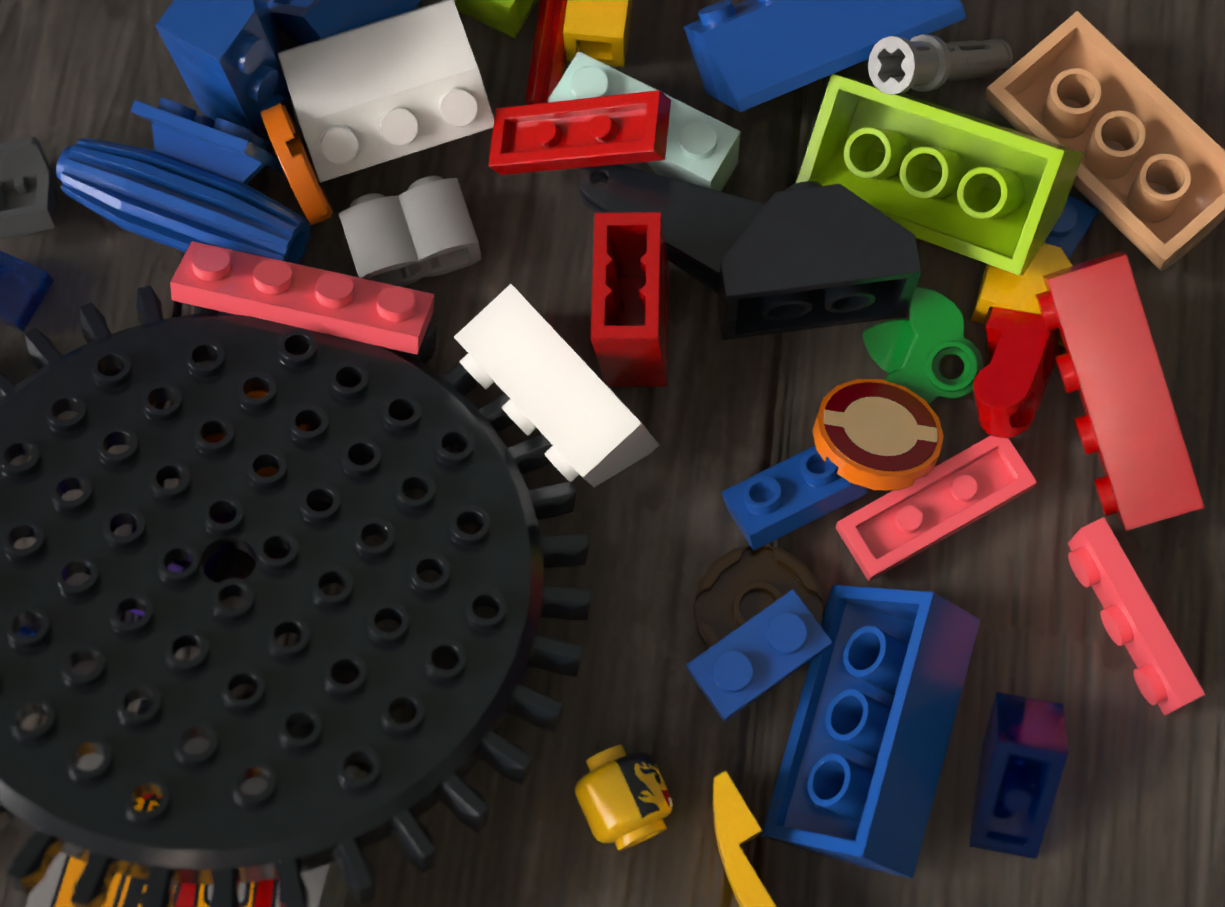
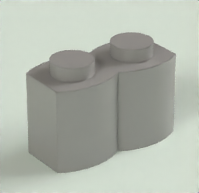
M424 177L412 183L409 190L398 196L385 197L378 193L367 194L354 200L350 208L339 213L359 278L404 287L423 277L443 275L468 267L482 260L479 242L457 178Z

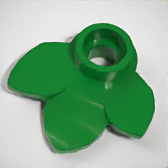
M917 287L910 303V321L901 319L876 324L867 328L862 335L871 358L881 369L889 373L884 380L905 386L923 398L929 405L939 396L952 399L963 397L972 392L974 379L979 371L984 368L983 358L979 349L970 340L964 338V320L960 309L946 296L930 288ZM947 356H957L964 363V371L956 379H947L939 371L940 362Z

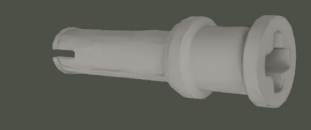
M930 34L915 36L910 40L900 36H889L882 38L874 45L869 55L868 70L874 86L882 93L895 95L907 92L910 88L920 92H928L938 89L946 80L998 78L1005 73L1002 69L1006 68L1007 70L1011 68L1013 53L1009 44L1003 39L998 38L984 41L971 40L945 43L938 36Z

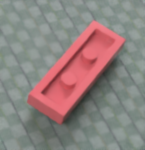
M990 435L935 466L926 477L924 475L921 478L915 479L913 486L902 490H893L839 520L835 528L868 582L1032 490L1037 481L1009 438H997Z
M1103 517L1080 528L1067 543L1071 549V552L1068 553L1070 566L1079 582L1086 588L1092 586L1104 608L1100 612L1101 620L1110 638L1118 646L1124 644L1137 666L1133 671L1134 679L1144 698L1151 705L1158 704L1165 716L1204 696L1203 689L1106 519Z

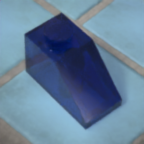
M996 692L982 744L969 837L970 847L1037 859L1068 756L1064 704Z

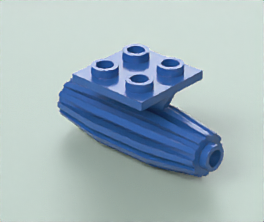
M162 97L157 108L134 100L130 112L152 122L154 150L81 138L77 141L76 145L67 146L58 159L56 175L62 181L61 188L65 195L132 233L186 252L190 243L194 241L299 265L303 256H305L306 247L310 240L309 230L311 226L308 220L247 185L264 167L282 174L284 173L278 157L269 153L272 142L253 135L251 130L220 118L213 121L196 114L197 111Z

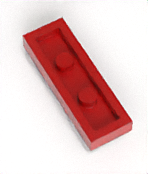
M656 90L496 108L488 166L500 175L665 160L671 100L662 91Z

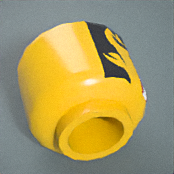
M622 744L601 751L586 760L590 772L577 782L575 795L597 841L606 844L615 842L618 851H622L644 842L667 829L663 819L671 813L673 802L658 767L650 754L635 752L627 755Z

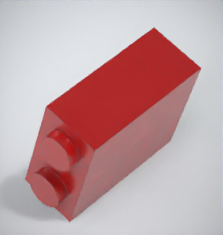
M661 212L594 214L591 341L603 381L607 387L668 386L670 268Z

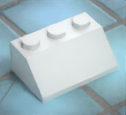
M444 0L278 52L296 115L319 182L493 128L494 118L454 0Z
M512 284L503 290L454 336L468 352L459 362L484 389H487L495 382L504 391L510 400L501 408L526 435H529L537 428L553 446L544 455L569 482H572L580 474L589 484L596 487L651 454L659 446L658 442L635 415Z

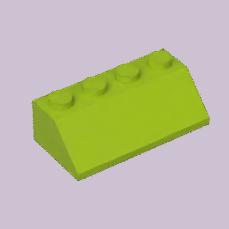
M831 74L796 183L816 181L821 183L822 186L841 184L915 235V238L1020 276L1024 275L1062 215L1084 153L905 93L895 95L882 93L872 82L860 78Z

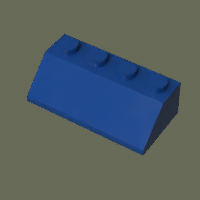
M725 0L701 9L698 12L700 20L684 26L706 94L739 112H743L869 59L874 45L882 38L900 36L910 40L915 36L930 34L966 19V14L960 0H747L735 6L733 0Z
M832 585L821 627L833 643L830 648L810 662L761 835L858 867L913 879L980 619L934 592Z

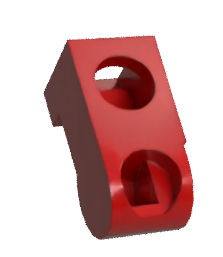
M993 307L986 325L991 363L981 369L975 377L973 391L981 428L997 438H1011L1025 432L1034 421L1056 363L1055 356L1059 355L1057 329L1047 332L1040 314Z

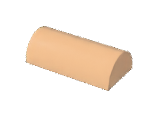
M1078 11L987 87L985 93L986 101L1017 131L1084 153L1073 186L1160 271L1167 269L1183 257L1225 218V150Z

